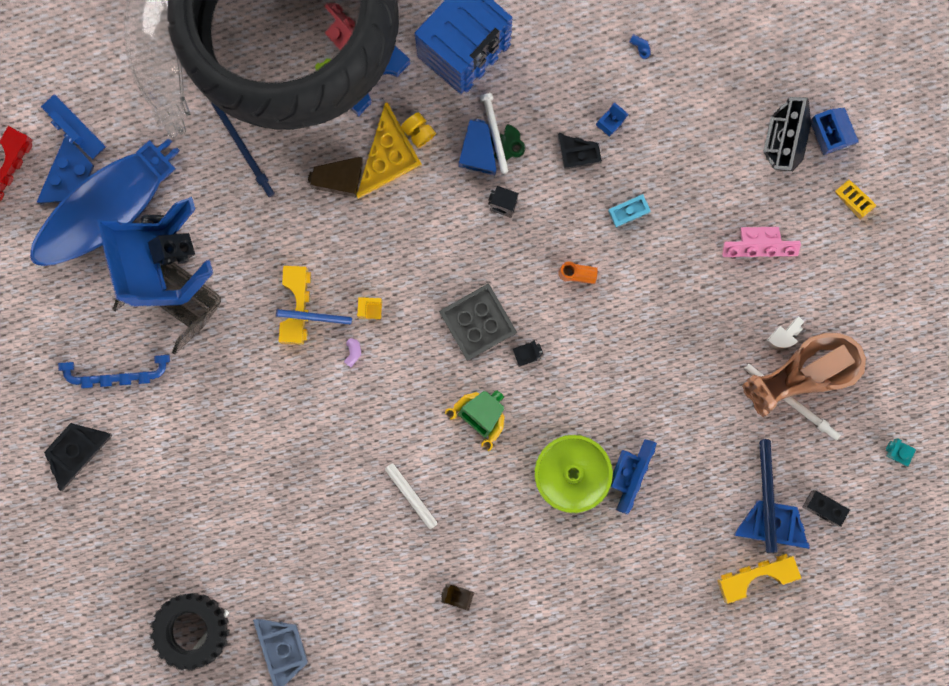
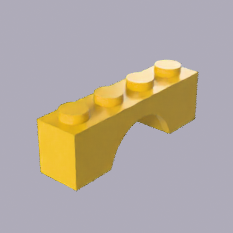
M283 266L282 285L294 293L296 298L295 311L309 312V310H306V302H310V291H307V283H311V272H308L307 267ZM289 318L280 322L279 343L304 345V340L308 338V329H305V321L308 320Z
M785 553L776 556V560L770 563L769 560H764L757 563L758 567L751 569L750 566L739 569L740 573L734 575L732 572L722 574V579L717 580L724 602L728 604L746 598L750 582L761 575H769L782 585L802 579L794 556H788Z

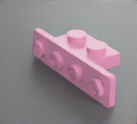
M741 227L742 242H724L722 255L723 257L798 256L801 242L782 241L779 227Z

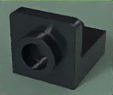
M535 340L513 348L519 367L540 360V355L543 354L540 343L536 344Z

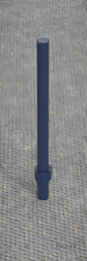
M211 102V105L256 176L255 180L258 185L262 186L268 197H272L275 193L268 183L269 179L266 174L261 172L226 113Z

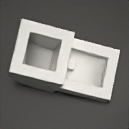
M797 317L786 330L781 326L778 327L765 343L779 350L793 346L798 342L793 335L796 337L802 331L801 325L804 321Z

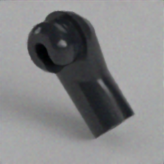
M145 214L141 217V223L158 224L165 215Z

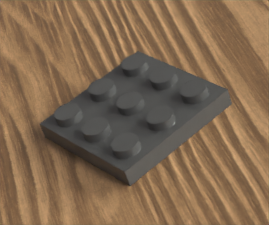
M489 283L439 311L467 361L517 334L516 329Z

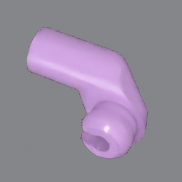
M350 338L346 342L350 355L344 363L349 367H352L361 356L360 343L354 338Z

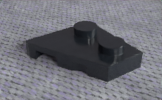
M558 133L564 170L602 163L598 143Z

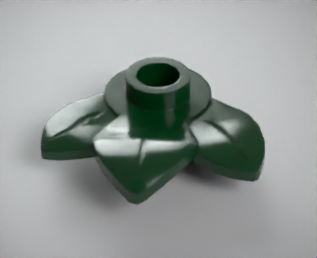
M507 124L504 134H499L506 161L511 157L519 158L523 156L526 150L524 142L520 140L518 129ZM491 136V142L493 147L495 148L493 138ZM519 146L520 150L515 152L512 148ZM495 152L494 158L498 160L497 154Z

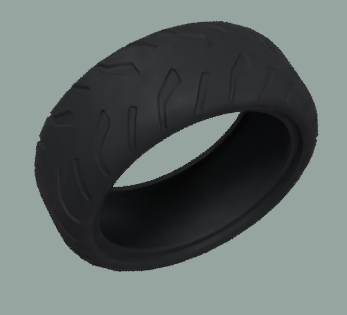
M168 0L167 6L168 31L171 43L179 62L198 89L214 105L228 115L258 127L274 130H294L322 124L346 113L350 108H353L372 90V87L378 83L384 74L394 51L399 30L397 0H361L355 28L347 43L331 61L315 72L298 79L285 82H258L228 71L216 59L212 45L211 30L213 14L218 0Z

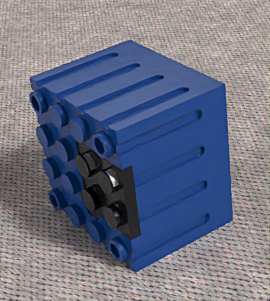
M444 0L415 31L417 57L460 95L464 91L467 93L474 85L472 82L476 78H482L486 73L485 68L489 64L492 66L499 57L497 55L501 51L505 52L510 47L513 17L494 0Z

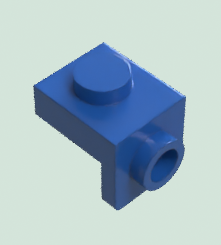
M613 103L610 109L597 121L596 126L610 137L623 124L628 113L619 105Z

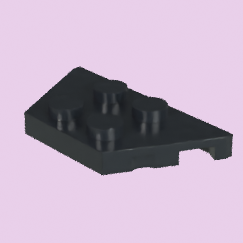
M70 423L44 452L47 461L50 463L51 472L57 481L58 490L63 491L113 436L111 433Z

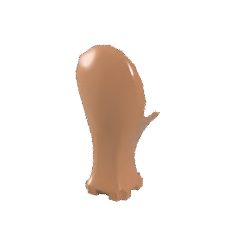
M823 333L808 338L780 369L766 376L753 375L747 379V382L742 387L747 398L752 400L757 413L765 417L782 399L803 393L825 392L855 385L865 373L866 357L862 346L852 337L841 333ZM819 350H833L802 368L806 360Z

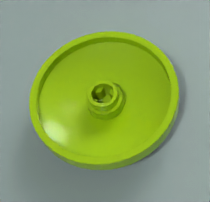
M567 435L559 437L550 442L537 459L535 482L538 491L548 504L560 511L567 513L588 511L603 501L611 487L613 471L609 456L597 442L585 436Z

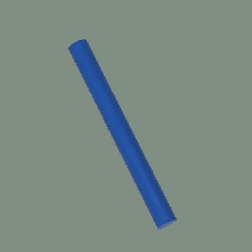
M282 309L276 310V317L349 325L352 323V317Z

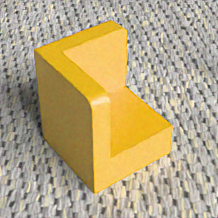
M358 297V318L381 319V298Z

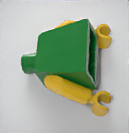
M495 390L492 395L486 391L466 394L454 404V408L446 409L445 414L452 410L454 416L449 420H453L457 417V412L459 411L458 415L484 438L489 437L482 441L481 447H483L485 442H489L491 447L488 451H490L493 447L492 442L497 440L504 428L505 416L502 412L505 408L500 404L504 396L498 390Z

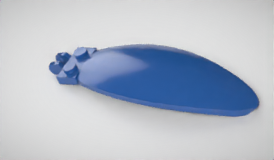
M167 139L159 147H156L149 140L135 154L114 161L90 175L59 203L42 225L31 245V261L40 266L56 265L83 256L103 246L96 220H117L120 223H133L148 206L161 181H164L176 170L170 160L180 150L175 148L168 155L164 156L162 151L168 148L172 141Z

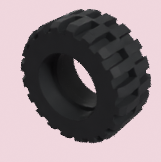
M198 593L182 594L171 598L168 602H164L161 605V609L156 611L154 615L155 620L151 622L150 628H153V633H150V640H154L152 647L154 651H158L159 659H164L166 665L170 667L175 666L177 670L187 669L188 671L204 667L215 661L223 652V648L226 647L228 642L226 639L230 632V629H227L228 618H225L223 614L225 613L224 609L220 608L218 602L214 599L211 600L209 596ZM184 613H196L206 623L207 638L198 649L185 650L174 639V623Z

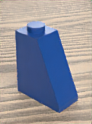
M480 119L470 120L459 159V167L495 176L496 163L489 126Z

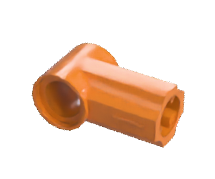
M565 262L560 267L558 274L563 281L595 284L598 267ZM570 268L572 275H565L563 269Z

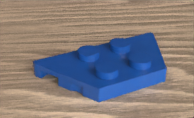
M65 137L37 199L39 204L61 202L76 186L88 178L93 171L94 165L74 143L71 144Z
M758 500L735 531L734 536L765 541L763 501ZM775 503L777 543L809 549L810 545L804 533L805 529L800 520L798 507Z

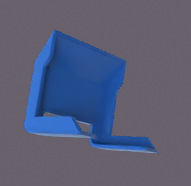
M192 197L175 202L158 224L96 220L117 299L130 306L182 305L187 303L212 276L213 269L209 259L202 264L181 289L166 290L160 263L154 264L148 242L159 235L176 234L196 210Z

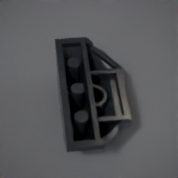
M789 97L786 103L771 116L763 153L774 170L794 171L804 160L812 124L809 99L807 97Z

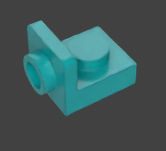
M894 439L886 447L888 452L886 457L908 467L916 449L903 443L900 439Z

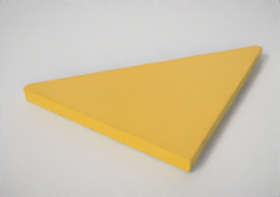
M388 102L384 104L356 195L358 199L422 165Z

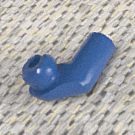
M633 34L629 43L637 46L639 56L642 59L649 58L651 55L649 42Z

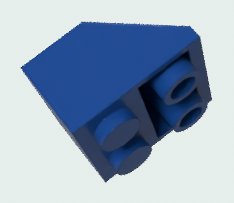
M845 108L830 109L812 117L811 127L823 156L859 142Z

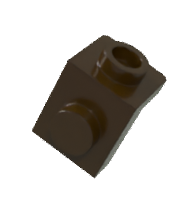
M446 584L441 593V603L469 611L474 592L455 585Z

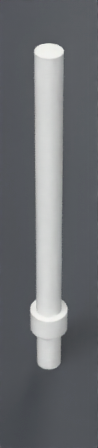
M750 364L744 369L752 376H764ZM792 396L783 399L813 422L822 433H827L836 441L839 439L841 434L830 427V423L826 420H821Z

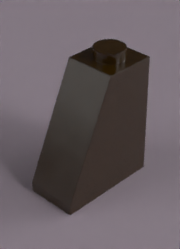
M354 157L315 166L313 172L309 173L308 183H310L312 189L356 197L364 162L363 157Z

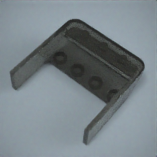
M160 263L166 290H179L192 277L191 274L175 263L165 266ZM205 284L185 304L160 306L189 327L177 338L172 350L174 355L203 329L220 305L221 297ZM116 298L112 310L116 312L125 303Z

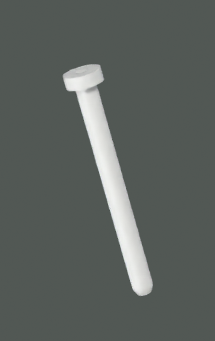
M486 93L480 96V101L485 106L500 171L502 174L508 173V167L491 103L493 95L492 93Z

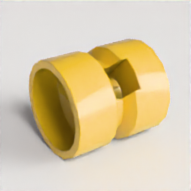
M420 112L410 116L401 125V129L407 136H411V141L417 148L424 146L436 135L434 129L429 124H425L426 119Z

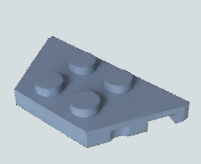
M254 619V625L273 686H285L308 663L297 624Z

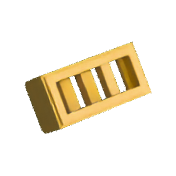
M850 179L835 191L859 220L877 206ZM849 186L851 187V190L846 195L842 193ZM855 192L857 195L850 200L848 197ZM860 198L862 201L855 205L854 202ZM865 203L867 207L861 210L860 207Z

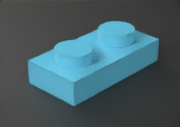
M642 194L608 209L615 228L650 213L651 210Z

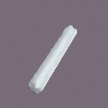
M388 465L385 471L429 529L434 528L437 525V521L395 465Z

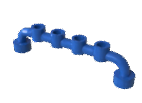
M170 355L154 356V363H158L159 367L156 371L74 377L70 371L74 370V362L58 363V371H63V376L67 382L81 385V388H93L95 383H100V387L112 386V382H119V385H131V381L138 380L139 384L150 383V379L159 378L164 374L166 363L170 362Z

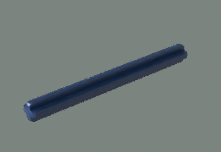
M761 439L759 444L766 553L776 554L777 534L770 439Z

